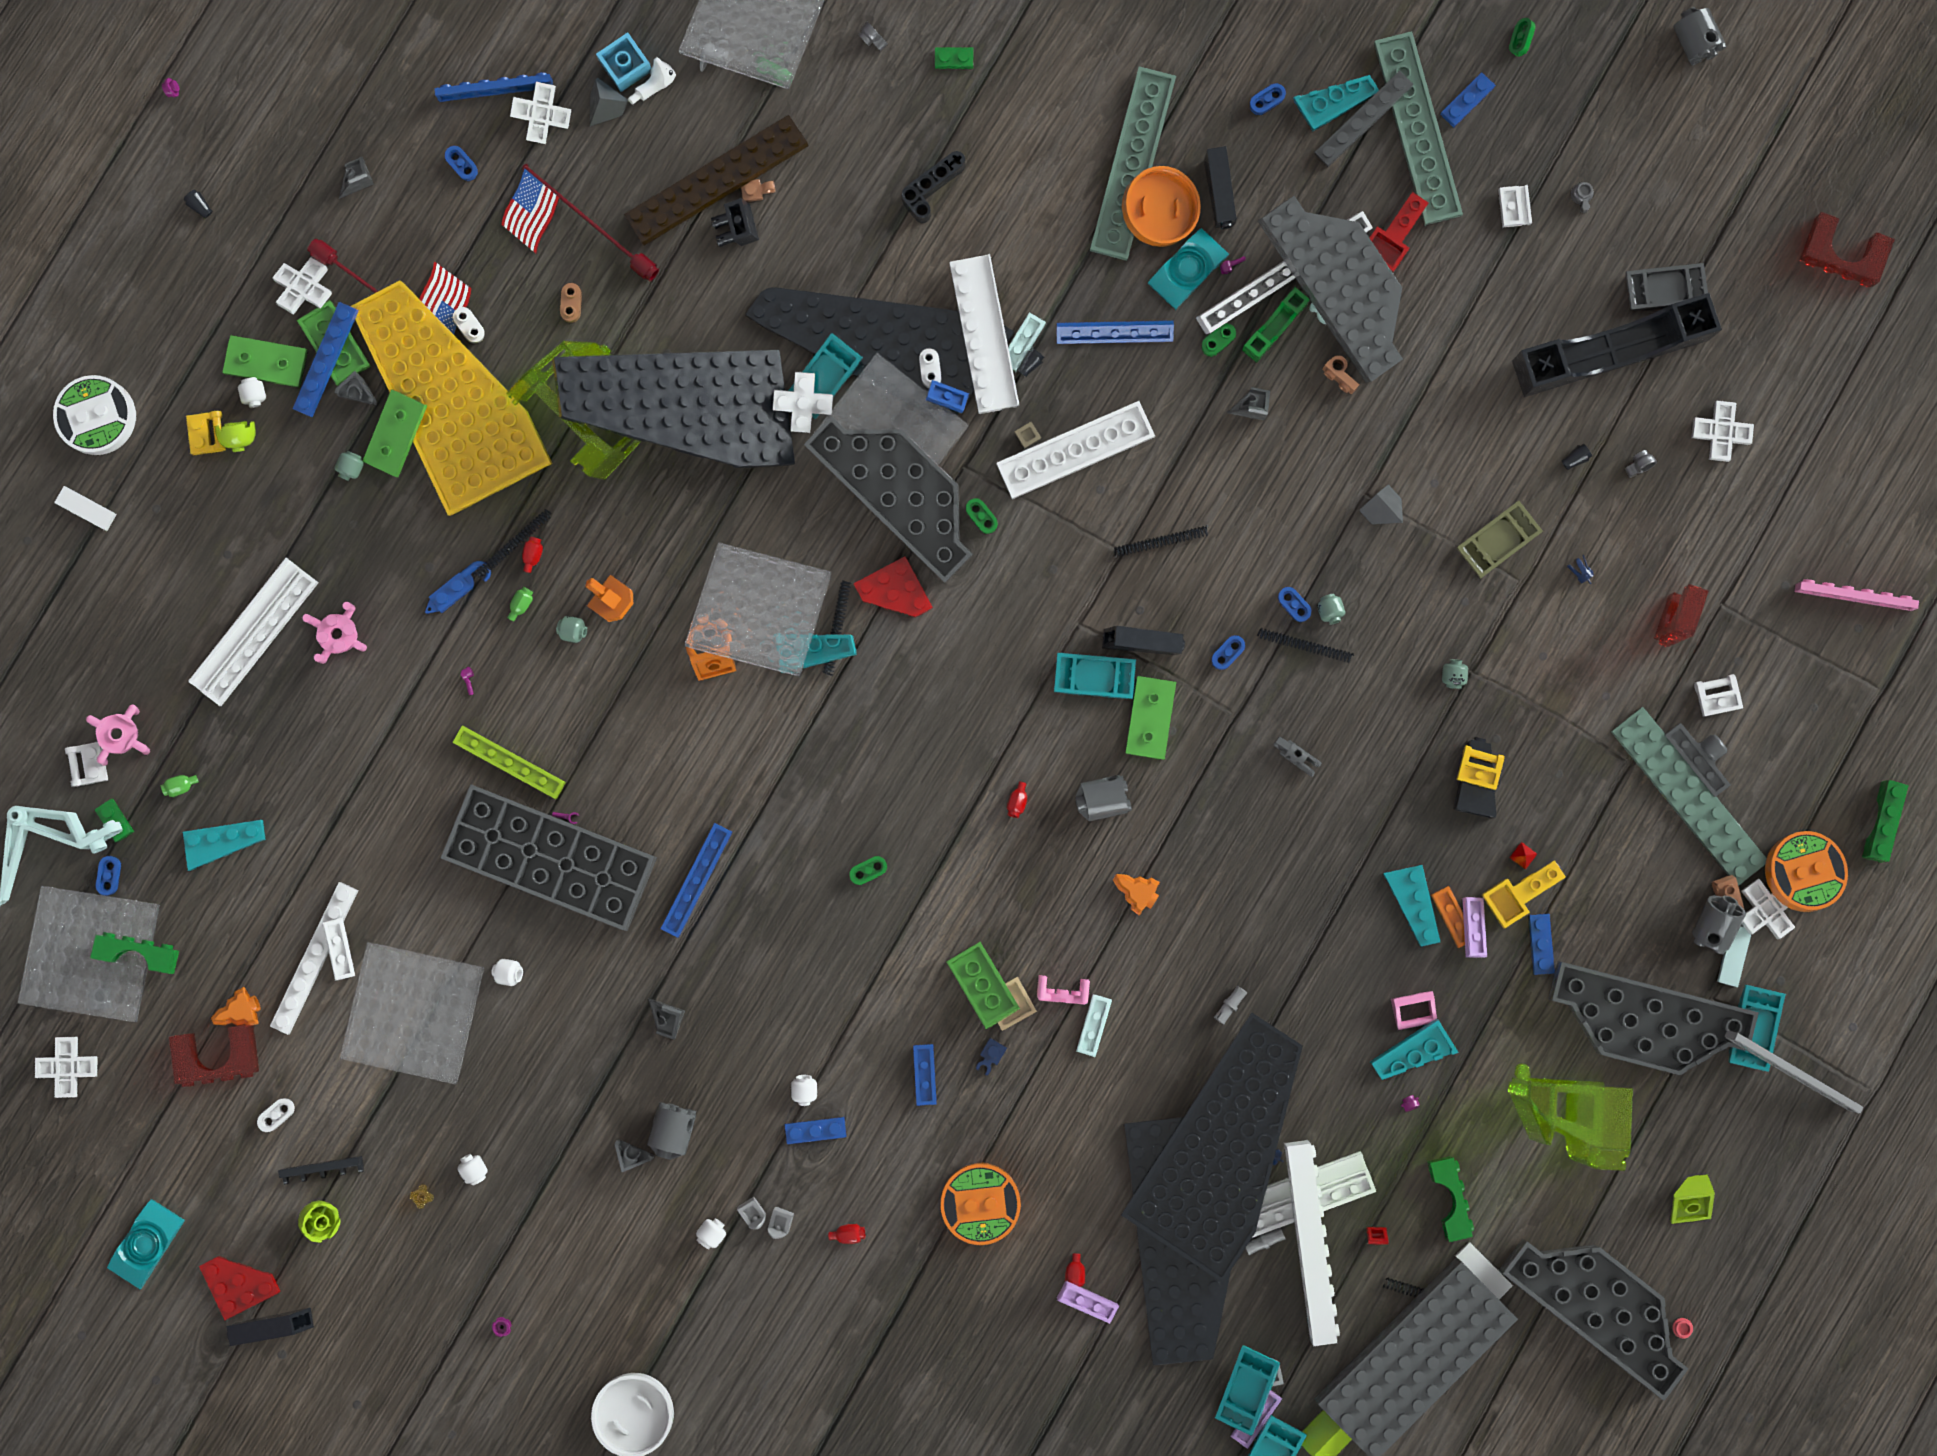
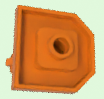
M611 575L603 585L594 578L586 581V588L595 594L587 606L608 622L621 620L634 604L633 591Z

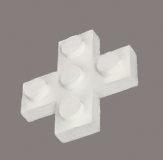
M536 82L533 101L513 97L510 117L529 121L526 137L528 141L546 144L549 125L568 129L571 109L552 105L555 92L554 85Z
M310 257L300 272L284 263L273 276L275 282L286 288L276 301L278 306L294 315L304 300H307L321 309L332 294L329 289L318 283L328 271V268Z
M795 372L794 391L774 390L773 410L792 412L791 431L810 433L812 413L827 415L832 413L833 395L814 393L815 373Z
M1716 401L1714 403L1713 419L1696 417L1693 419L1691 438L1711 440L1709 460L1729 462L1731 460L1732 443L1752 444L1754 424L1734 422L1736 403Z
M1760 879L1755 880L1741 891L1753 906V908L1746 912L1742 925L1750 935L1764 925H1767L1776 939H1781L1795 928L1784 913V910L1788 907L1778 901L1773 893L1770 894Z
M56 1037L55 1057L35 1058V1078H55V1098L77 1097V1077L97 1076V1056L78 1057V1037Z

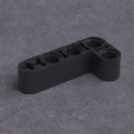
M954 151L902 190V202L917 222L926 223L931 217V208L925 199L965 169V156L961 152ZM954 160H955L956 162H959V161H960V164H959V165H958L957 163H954V164H953V161H954ZM938 171H944L946 172V175L944 177H938L936 173ZM928 182L931 186L928 189H924L921 187V184ZM908 194H914L916 196L913 200H907L905 198ZM919 209H926L927 213L919 215L917 211Z

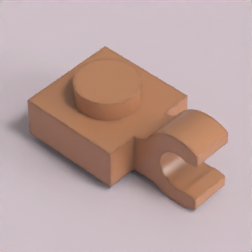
M760 179L752 180L741 187L742 196L746 202L763 200L762 194L776 192L773 181L761 184Z

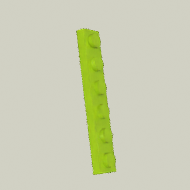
M463 725L452 742L554 799L558 798L566 783Z

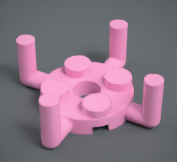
M349 602L343 603V608L346 610L343 615L330 614L322 621L308 614L303 616V621L317 628L316 639L324 649L322 654L314 656L315 661L324 664L331 653H343L352 647L362 652L366 651L367 646L357 640L356 627L350 619L355 611L353 604ZM335 629L342 631V636L339 639H334L332 636Z
M130 705L124 715H110L102 720L91 715L87 716L86 721L90 725L97 727L96 738L100 747L103 748L97 757L99 764L103 766L108 764L106 758L109 753L124 754L132 747L144 755L150 753V749L146 745L137 741L138 729L131 720L133 715H138L140 712L135 705ZM114 729L122 730V736L119 739L112 738L111 733Z
M1039 975L1037 998L1040 1001L1085 1005L1088 1002L1090 981L1080 979V990L1071 991V994H1069L1068 990L1057 989L1055 993V989L1046 988L1047 977Z

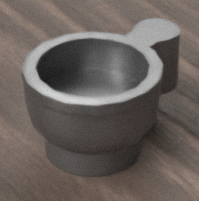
M867 21L858 35L868 46L874 43L881 51L887 45V42Z
M1587 182L1576 184L1571 191L1572 200L1581 205L1580 211L1582 213H1586L1589 210L1590 204L1588 202L1591 201L1594 193L1591 184Z
M1644 450L1633 457L1634 463L1627 466L1625 470L1629 477L1632 478L1654 467L1657 461L1653 455L1648 454L1647 450Z

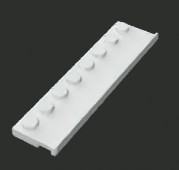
M990 254L950 262V268L978 412L983 414L1019 406V400Z
M285 558L192 675L189 683L198 688L216 704L222 706L319 582L288 558Z
M1361 1151L1317 1167L1319 1177L1315 1178L1316 1185H1319L1321 1189V1197H1318L1319 1205L1323 1207V1211L1376 1192ZM1289 1177L1267 1186L1257 1229L1253 1237L1294 1222Z

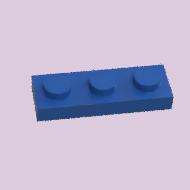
M1481 72L1440 115L1450 125L1455 127L1496 85Z
M1550 914L1528 915L1533 975L1553 974L1555 970Z
M933 1044L913 1045L917 1106L936 1105Z
M845 1117L785 1124L787 1144L847 1137Z

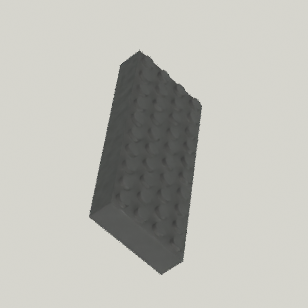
M470 784L441 859L608 925L628 931L657 857Z
M1456 1257L1314 1399L1368 1456H1381L1518 1319Z

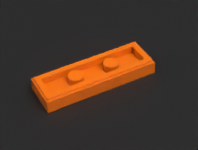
M1447 886L1431 894V897L1456 946L1460 948L1465 945L1463 912L1450 887Z

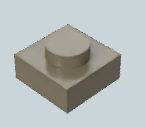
M1032 422L1014 432L1024 449L1041 440Z

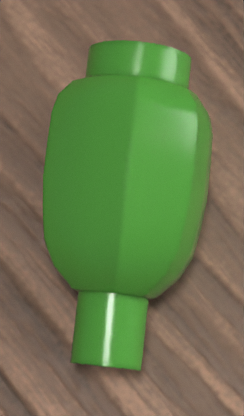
M524 586L522 589L517 590L510 603L511 612L507 617L508 619L515 621L518 615L525 613L533 600V591Z
M178 775L167 779L161 785L164 796L175 797L187 792L192 784L199 781L196 775L189 778L185 775Z

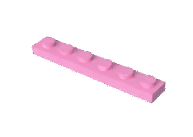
M1804 579L1803 582L1795 585V592L1907 611L1918 609L1919 601L1912 600L1913 597L1911 596L1893 597V594L1888 592L1875 594L1870 589L1856 591L1851 586L1834 587L1835 584L1822 583L1820 585L1815 584L1814 580Z

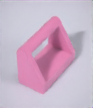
M1433 991L1391 999L1398 1030L1427 1025L1437 1018ZM1428 1001L1431 1016L1401 1022L1399 1006Z

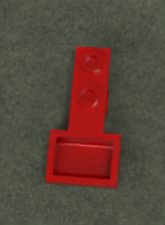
M1414 192L1407 199L1386 232L1377 226L1370 237V240L1392 273L1409 250V247L1402 243L1429 203Z

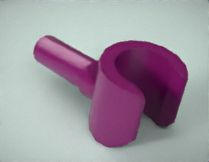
M1245 256L1234 261H1224L1220 266L1221 274L1231 273V266L1246 261Z
M467 667L461 671V676L466 683L468 694L473 695L469 678L474 676V673L470 667Z
M576 812L571 814L552 813L553 817L569 820L571 824L578 823L572 822L570 819L572 815L579 816Z

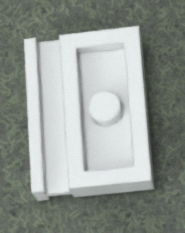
M1528 185L1499 188L1502 227L1531 225L1532 217Z

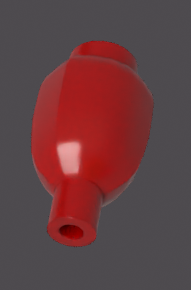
M530 537L525 542L522 553V560L525 563L523 572L531 573L532 567L539 562L543 550L541 539Z
M1019 782L1017 789L1013 790L1010 794L1006 807L1008 816L1019 818V815L1024 812L1027 803L1026 783Z
M858 1224L843 1225L837 1231L828 1233L829 1240H838L842 1244H856L866 1237L865 1228L860 1227Z
M1073 1253L1072 1262L1066 1267L1065 1281L1082 1287L1085 1283V1267L1080 1262L1081 1254Z

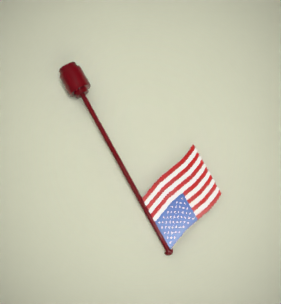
M528 164L522 166L524 172L521 181L505 210L501 225L534 253L537 254L540 240L554 216L559 199H561L631 258L630 268L644 280L652 281L657 276L659 269L643 253L633 256L528 167Z
M314 239L310 243L307 251L310 252V256L326 267L336 264L372 292H378L337 261L338 256H336L337 251L323 240ZM434 261L431 276L419 299L455 335L457 326L453 320L454 311L460 307L467 308L472 289Z

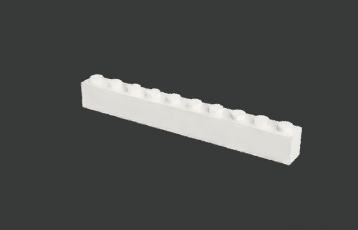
M1363 211L1347 219L1359 222L1365 232L1373 228ZM1282 261L1197 316L1196 319L1205 334L1211 333L1295 279V276L1285 261Z
M1308 1140L1284 1143L1310 1342L1313 1346L1337 1343V1336H1340L1338 1324H1335L1334 1317L1337 1316L1336 1305L1332 1304L1331 1298L1334 1296V1288L1329 1283V1277H1332L1330 1264L1327 1265L1326 1257H1329L1328 1245H1324L1323 1238L1326 1237V1228L1321 1223L1324 1211L1322 1205H1319L1318 1197H1321V1189L1319 1185H1316L1315 1178L1319 1177L1318 1168L1313 1163L1316 1151L1314 1145H1311Z

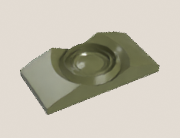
M1517 501L1459 545L1457 549L1481 579L1542 533L1543 530L1521 502Z

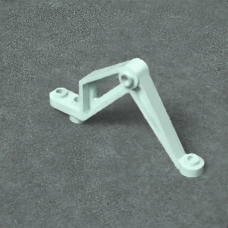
M23 806L11 807L7 812L0 906L5 904L10 898L28 831L79 849H90L92 853H98L107 848L106 840L123 831L120 822L109 821L103 825L102 829L92 830L86 834L76 813ZM36 817L64 820L70 830V834L36 823L34 820Z

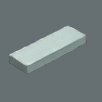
M1030 312L1008 347L1012 370L1015 373L1020 367L1027 351H1030L1046 324L1045 321Z
M1740 926L1730 949L1725 951L1717 979L1719 983L1738 987L1751 938L1745 927Z
M1095 994L1092 995L1076 1052L1093 1057L1096 1056L1112 1002L1111 999Z

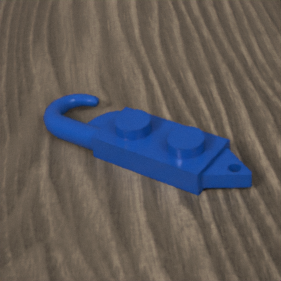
M476 561L470 564L429 596L430 600L425 613H443L472 590L474 579L471 574L480 566L483 567L482 564L485 562ZM489 569V573L486 572V576L483 579L485 582L491 576V571Z

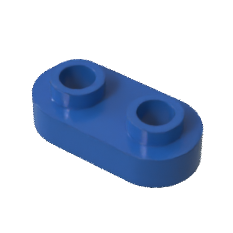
M1275 83L1260 91L1251 98L1250 110L1256 115L1268 112L1283 102L1286 95L1285 88ZM1277 93L1279 97L1274 98L1272 94ZM1261 103L1263 107L1257 108L1256 104Z
M449 147L445 151V159L463 180L471 181L475 179L478 169L474 162L460 147ZM455 155H459L457 160H453ZM471 169L470 174H465V171Z
M1285 587L1279 592V603L1295 621L1304 622L1310 617L1311 607L1294 588ZM1284 595H1290L1291 600L1286 601L1284 599ZM1302 609L1304 615H1298L1297 610Z
M1240 636L1229 637L1213 654L1211 659L1212 665L1218 670L1228 668L1244 651V640ZM1237 643L1238 649H1232L1231 644ZM1219 657H1223L1225 659V662L1223 664H1220L1218 662Z
M106 856L99 862L96 890L101 895H112L118 889L121 863L116 857ZM110 863L114 865L112 870L109 869ZM108 882L111 884L110 889L106 888V883Z

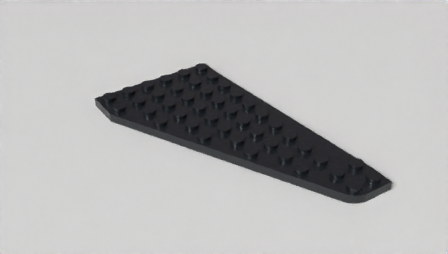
M771 287L759 294L746 313L748 318L778 336H782L814 354L818 352L830 334L833 333L863 357L853 371V375L923 411L948 428L951 427L959 412L925 400L929 388L924 386L922 382L919 361L921 352L925 349H933L938 353L941 383L969 393L966 403L974 393L959 311ZM1004 325L1008 343L1014 335V331ZM928 355L925 359L931 361L933 357ZM930 374L928 376V379L934 380L935 376L933 374Z

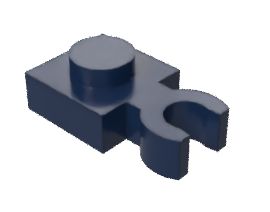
M990 1038L980 1054L985 1059L977 1064L976 1069L979 1070L981 1065H986L987 1071L985 1075H988L991 1072V1063L998 1065L1007 1047Z

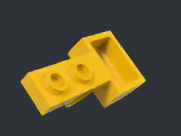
M1552 861L1521 880L1515 886H1512L1509 879L1502 880L1485 891L1482 897L1501 926L1506 928L1530 913L1525 903L1566 877L1556 861Z

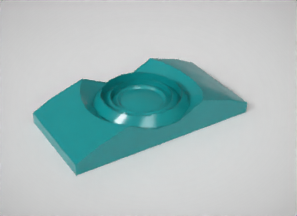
M1201 228L1150 279L1148 285L1176 310L1229 256V253Z
M831 333L803 372L815 373L814 393L832 394L834 398L863 357ZM794 384L788 391H794ZM812 413L814 419H817L820 415Z
M1057 653L1054 692L1133 699L1136 659Z
M1745 985L1738 1007L1759 1012L1752 1041L1773 1053L1786 994ZM1730 1047L1729 1063L1769 1072L1770 1064L1748 1051Z
M151 1199L134 1221L125 1239L116 1249L107 1268L132 1285L142 1289L185 1220Z
M1243 1345L1215 1418L1252 1436L1274 1384L1280 1362Z
M1270 1415L1260 1430L1248 1456H1296L1307 1434Z

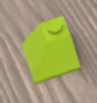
M1708 1175L1687 1177L1673 1196L1671 1224L1711 1219L1715 1192Z

